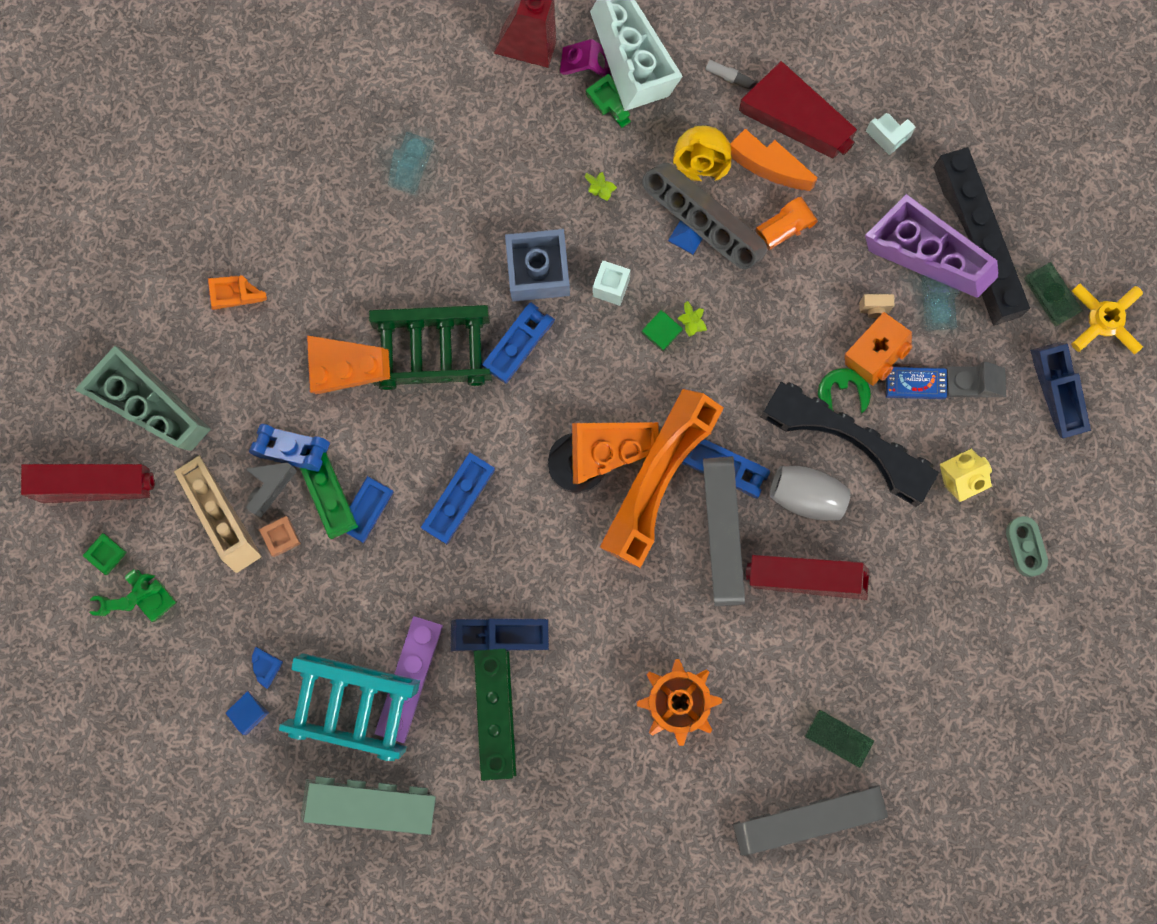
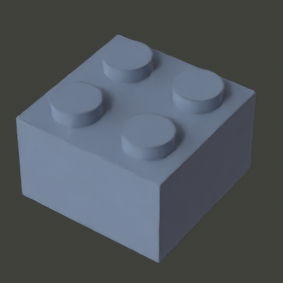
M564 229L505 235L512 302L570 296Z

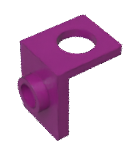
M589 39L563 47L560 67L561 74L568 75L591 69L602 77H605L607 74L611 76L602 45L595 40ZM599 52L604 56L605 59L604 68H602L598 63Z

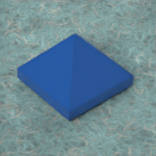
M680 220L668 241L694 255L703 238Z

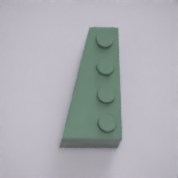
M114 346L75 389L77 392L88 396L102 406L113 410L127 420L145 428V430L181 449L192 451L211 430L130 351Z
M316 776L315 780L306 779L301 818L305 823L431 835L436 796L428 794V788L410 786L409 791L397 790L396 784L379 783L377 788L366 786V781L347 779V784L335 783V778Z

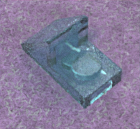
M406 133L400 150L394 149L388 187L413 195L416 194L435 145L434 140L413 133Z
M921 274L926 331L955 330L957 328L955 298L960 291Z

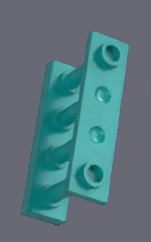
M304 653L293 658L291 670L301 672L300 676L303 679L294 720L288 719L280 724L279 731L287 732L288 737L297 740H305L308 737L375 753L377 758L385 761H395V759H399L406 752L407 746L395 743L404 701L418 693L420 680ZM319 677L330 679L332 684L324 726L306 723L314 683ZM348 684L360 686L359 690L362 691L354 733L336 730L344 688ZM378 691L390 693L389 697L392 698L383 740L366 737L374 694L378 693Z

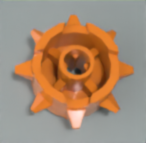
M675 659L670 673L659 676L649 671L646 674L653 687L649 692V697L637 701V706L649 710L650 716L654 720L649 731L652 736L662 730L673 732L678 745L684 746L688 732H693L696 729L709 734L712 732L707 718L711 711L710 708L721 704L722 698L710 695L709 688L705 684L710 673L707 669L696 675L691 672H685L680 659ZM674 695L677 697L684 695L687 700L684 703L687 706L684 710L682 708L675 710L672 707L674 702L671 699Z

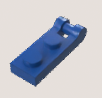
M532 302L525 307L482 364L484 369L490 368L491 374L505 384L508 383L555 321L549 314L544 315L539 312V307ZM530 320L538 324L534 330L526 325Z
M705 439L683 460L682 464L704 474L703 458L733 456L736 489L756 499L759 498L762 491L760 486L763 480H767L770 474L769 469ZM744 471L752 474L749 482L741 479Z

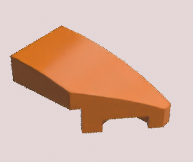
M242 275L239 277L208 278L212 310L267 300L266 293L262 290L259 291Z

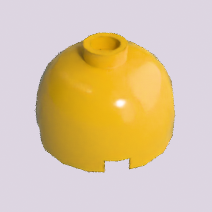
M695 126L685 131L677 141L673 156V163L677 166V169L694 181H702L698 175L715 177L714 181L721 179L728 174L732 160L730 142L723 132L710 126Z

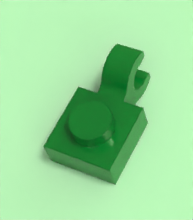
M609 74L586 89L587 97L602 116L610 111L621 128L631 122L628 118L630 113L628 110L624 111L615 82Z
M133 569L124 577L134 587L139 577L143 574L139 570ZM155 579L151 584L148 582V588L152 584H160L159 592L137 603L151 622H155L177 603L175 598L158 579Z

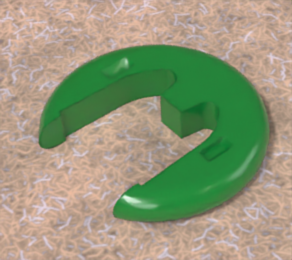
M848 368L835 369L826 374L819 384L818 398L825 401L829 405L828 408L834 411L831 399L832 385L836 383L839 390L848 388V382L850 381L857 388L861 406L860 412L861 414L864 413L871 398L868 382L854 370Z

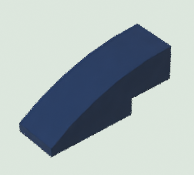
M1057 342L1030 350L1035 371L1060 438L1063 439L1091 431L1080 375L1073 370L1068 343Z
M548 619L452 620L451 651L506 649V651L549 650Z

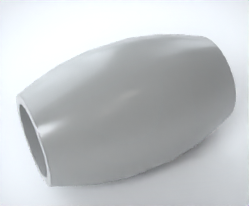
M780 466L775 473L770 488V498L783 508L797 515L822 521L841 520L847 510L851 495L850 489L836 478L824 472L802 466Z

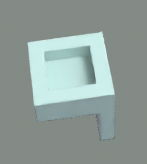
M886 113L880 119L874 118L870 121L866 132L890 155L911 137L916 127L908 119L899 125L890 114Z
M602 260L593 285V297L620 306L630 280V269Z

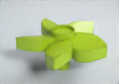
M603 172L599 173L597 178L588 173L584 176L591 183L588 192H591L594 196L598 195L606 201L609 200L611 193L617 188L612 182L605 181Z
M688 301L685 302L684 310L686 314L680 315L677 319L685 325V331L690 337L696 332L706 331V325L700 319L704 309L699 308L693 311L691 304Z

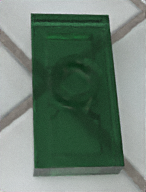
M1051 262L1024 278L1055 327L1083 311Z
M821 710L817 711L804 735L808 740L858 768H861L874 743L873 739Z

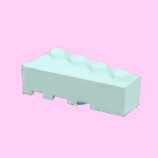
M596 0L590 13L624 111L669 97L683 76L635 0Z

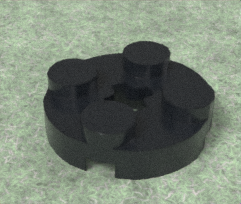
M572 434L564 435L553 444L549 453L548 468L550 477L559 488L579 494L588 492L601 483L605 474L597 475L580 484H573V470L570 468L572 465L570 460L572 458Z

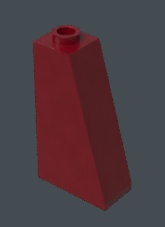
M517 0L502 26L494 54L549 68L556 46L554 0Z
M782 61L741 99L739 111L742 114L832 159L839 153L845 155L855 144L853 138L857 129Z
M21 464V495L40 503L150 498V490H153L155 486L153 473L142 464Z
M752 555V562H748L746 566V580L750 581V586L754 589L867 600L870 570L862 562Z

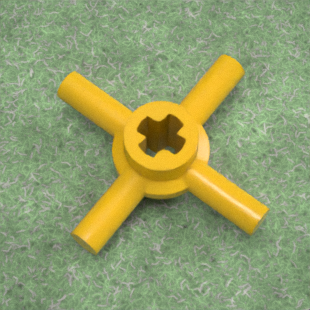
M1081 283L1071 291L1090 310V327L1071 343L1074 350L1080 352L1098 335H1115L1134 355L1143 348L1124 328L1126 322L1125 310L1143 295V291L1138 286L1130 289L1117 302H1099ZM1108 315L1111 321L1107 322L1104 316Z

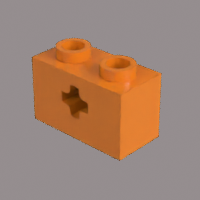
M883 312L845 353V365L858 373L870 385L874 386L879 379L883 381L889 376L893 369L892 365L899 358L904 359L913 347L912 331Z

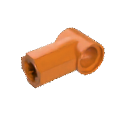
M797 197L786 204L779 214L756 227L755 231L765 241L767 249L771 250L791 236L801 235L800 231L807 227L809 229L812 228L818 220L803 198Z

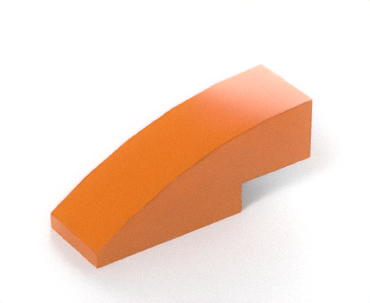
M744 129L730 143L732 159L754 174L776 184L794 189L811 191L814 188L818 177L776 140L766 147L747 129Z

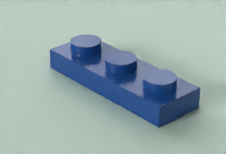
M469 452L421 526V529L447 545L493 475L495 468Z

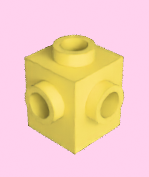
M972 449L940 464L944 485L959 502L992 487L990 479L992 468L988 460L977 455Z

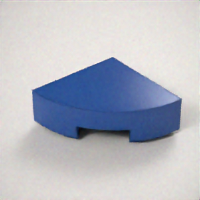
M255 647L252 654V663L257 681L268 689L283 661Z

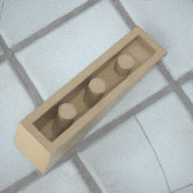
M200 455L174 471L224 563L235 573H238L262 557L250 534ZM199 466L198 468H196L195 470H193L192 472H190L189 474H187V475L184 476V474H186L187 472L191 471V470L194 469L195 467Z

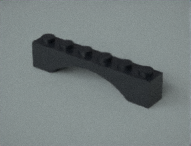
M969 147L943 154L939 157L933 168L944 197L955 210L968 240L997 260L998 278L982 293V298L992 324L995 326L1020 318L1030 309Z
M782 381L780 382L760 416L761 418L785 432L797 430L820 431L833 434L852 443L863 451L876 465L892 494L915 507L923 503L939 474L937 470L933 469L934 465L921 457L916 459L907 454L905 447L895 442L890 444L880 438V433L872 428L865 427L863 429L854 423L855 420L851 416L843 412L837 414L828 408L829 405L825 401L817 397L811 399L802 394L803 390L797 385L787 382V384Z

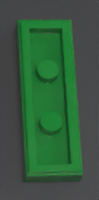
M326 452L323 453L321 458L323 463L320 471L300 468L326 533L330 539H334L357 528L358 525Z

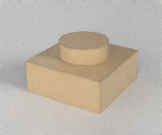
M864 294L859 302L860 313H868L870 318H878L883 312L889 313L894 307V294Z

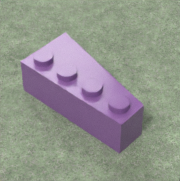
M907 194L865 235L868 250L873 254L976 298L998 278L996 259Z

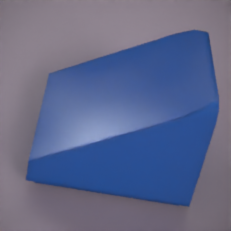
M249 691L226 712V715L242 735H247L269 714Z

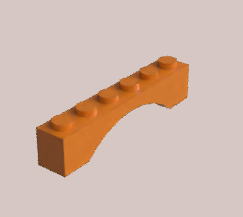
M682 389L599 548L624 562L641 568L654 543L657 512L668 483L687 455L711 434L724 407L704 393Z

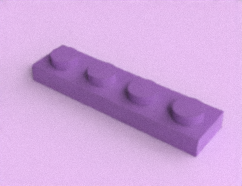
M413 616L394 673L395 675L420 680L418 693L412 698H408L403 704L396 741L401 743L406 741L443 628L441 624ZM390 693L387 694L375 731L376 735L382 737L385 735L392 698L389 697Z

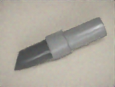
M710 59L705 68L706 71L724 78L729 83H735L750 90L758 84L750 77L739 73L738 70L732 67L728 68Z

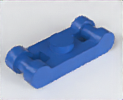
M260 424L256 432L258 438L256 442L251 444L249 453L259 458L279 463H289L291 466L312 471H320L323 463L321 460L322 455L328 451L330 442L321 437L304 436L275 429L266 424ZM270 440L276 441L273 448L267 447ZM308 449L311 450L310 455H306Z

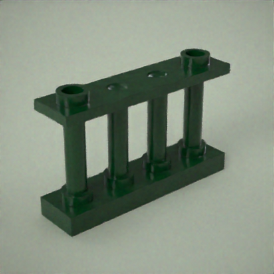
M488 305L369 310V322L373 329H377L380 332L381 347L389 351L390 379L373 382L374 386H379V389L394 390L397 388V385L467 382L469 386L485 385V381H492L490 368L482 369L480 328H483V324H490ZM454 325H466V328L469 329L470 369L452 370L451 330L454 329ZM436 326V329L439 330L440 371H423L422 331L425 330V327ZM395 328H407L410 331L411 372L393 373L392 332H395Z
M506 649L474 651L481 781L513 779V776H517L510 652H506Z

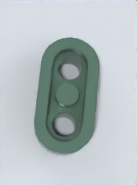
M1025 516L1012 520L1007 525L1006 537L1015 568L1021 575L1026 577L1042 574L1048 566V557L1037 523ZM1019 527L1023 528L1026 532L1024 538H1020L1017 535ZM1027 556L1033 558V567H1028L1025 564Z

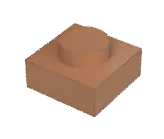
M287 516L259 529L272 557H276L301 544Z

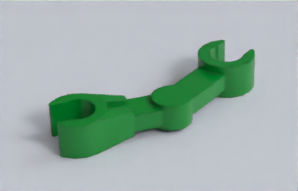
M143 574L137 580L132 592L126 597L110 600L104 596H93L90 601H100L101 607L98 611H90L89 613L95 616H106L110 611H132L140 600L158 593L161 585L152 584L148 588V582L155 575Z

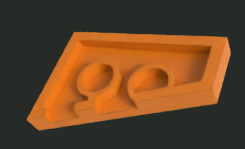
M307 336L310 393L321 394L390 379L388 349Z
M659 422L572 423L573 484H580L587 481V479L603 475L612 469L647 457L659 435Z

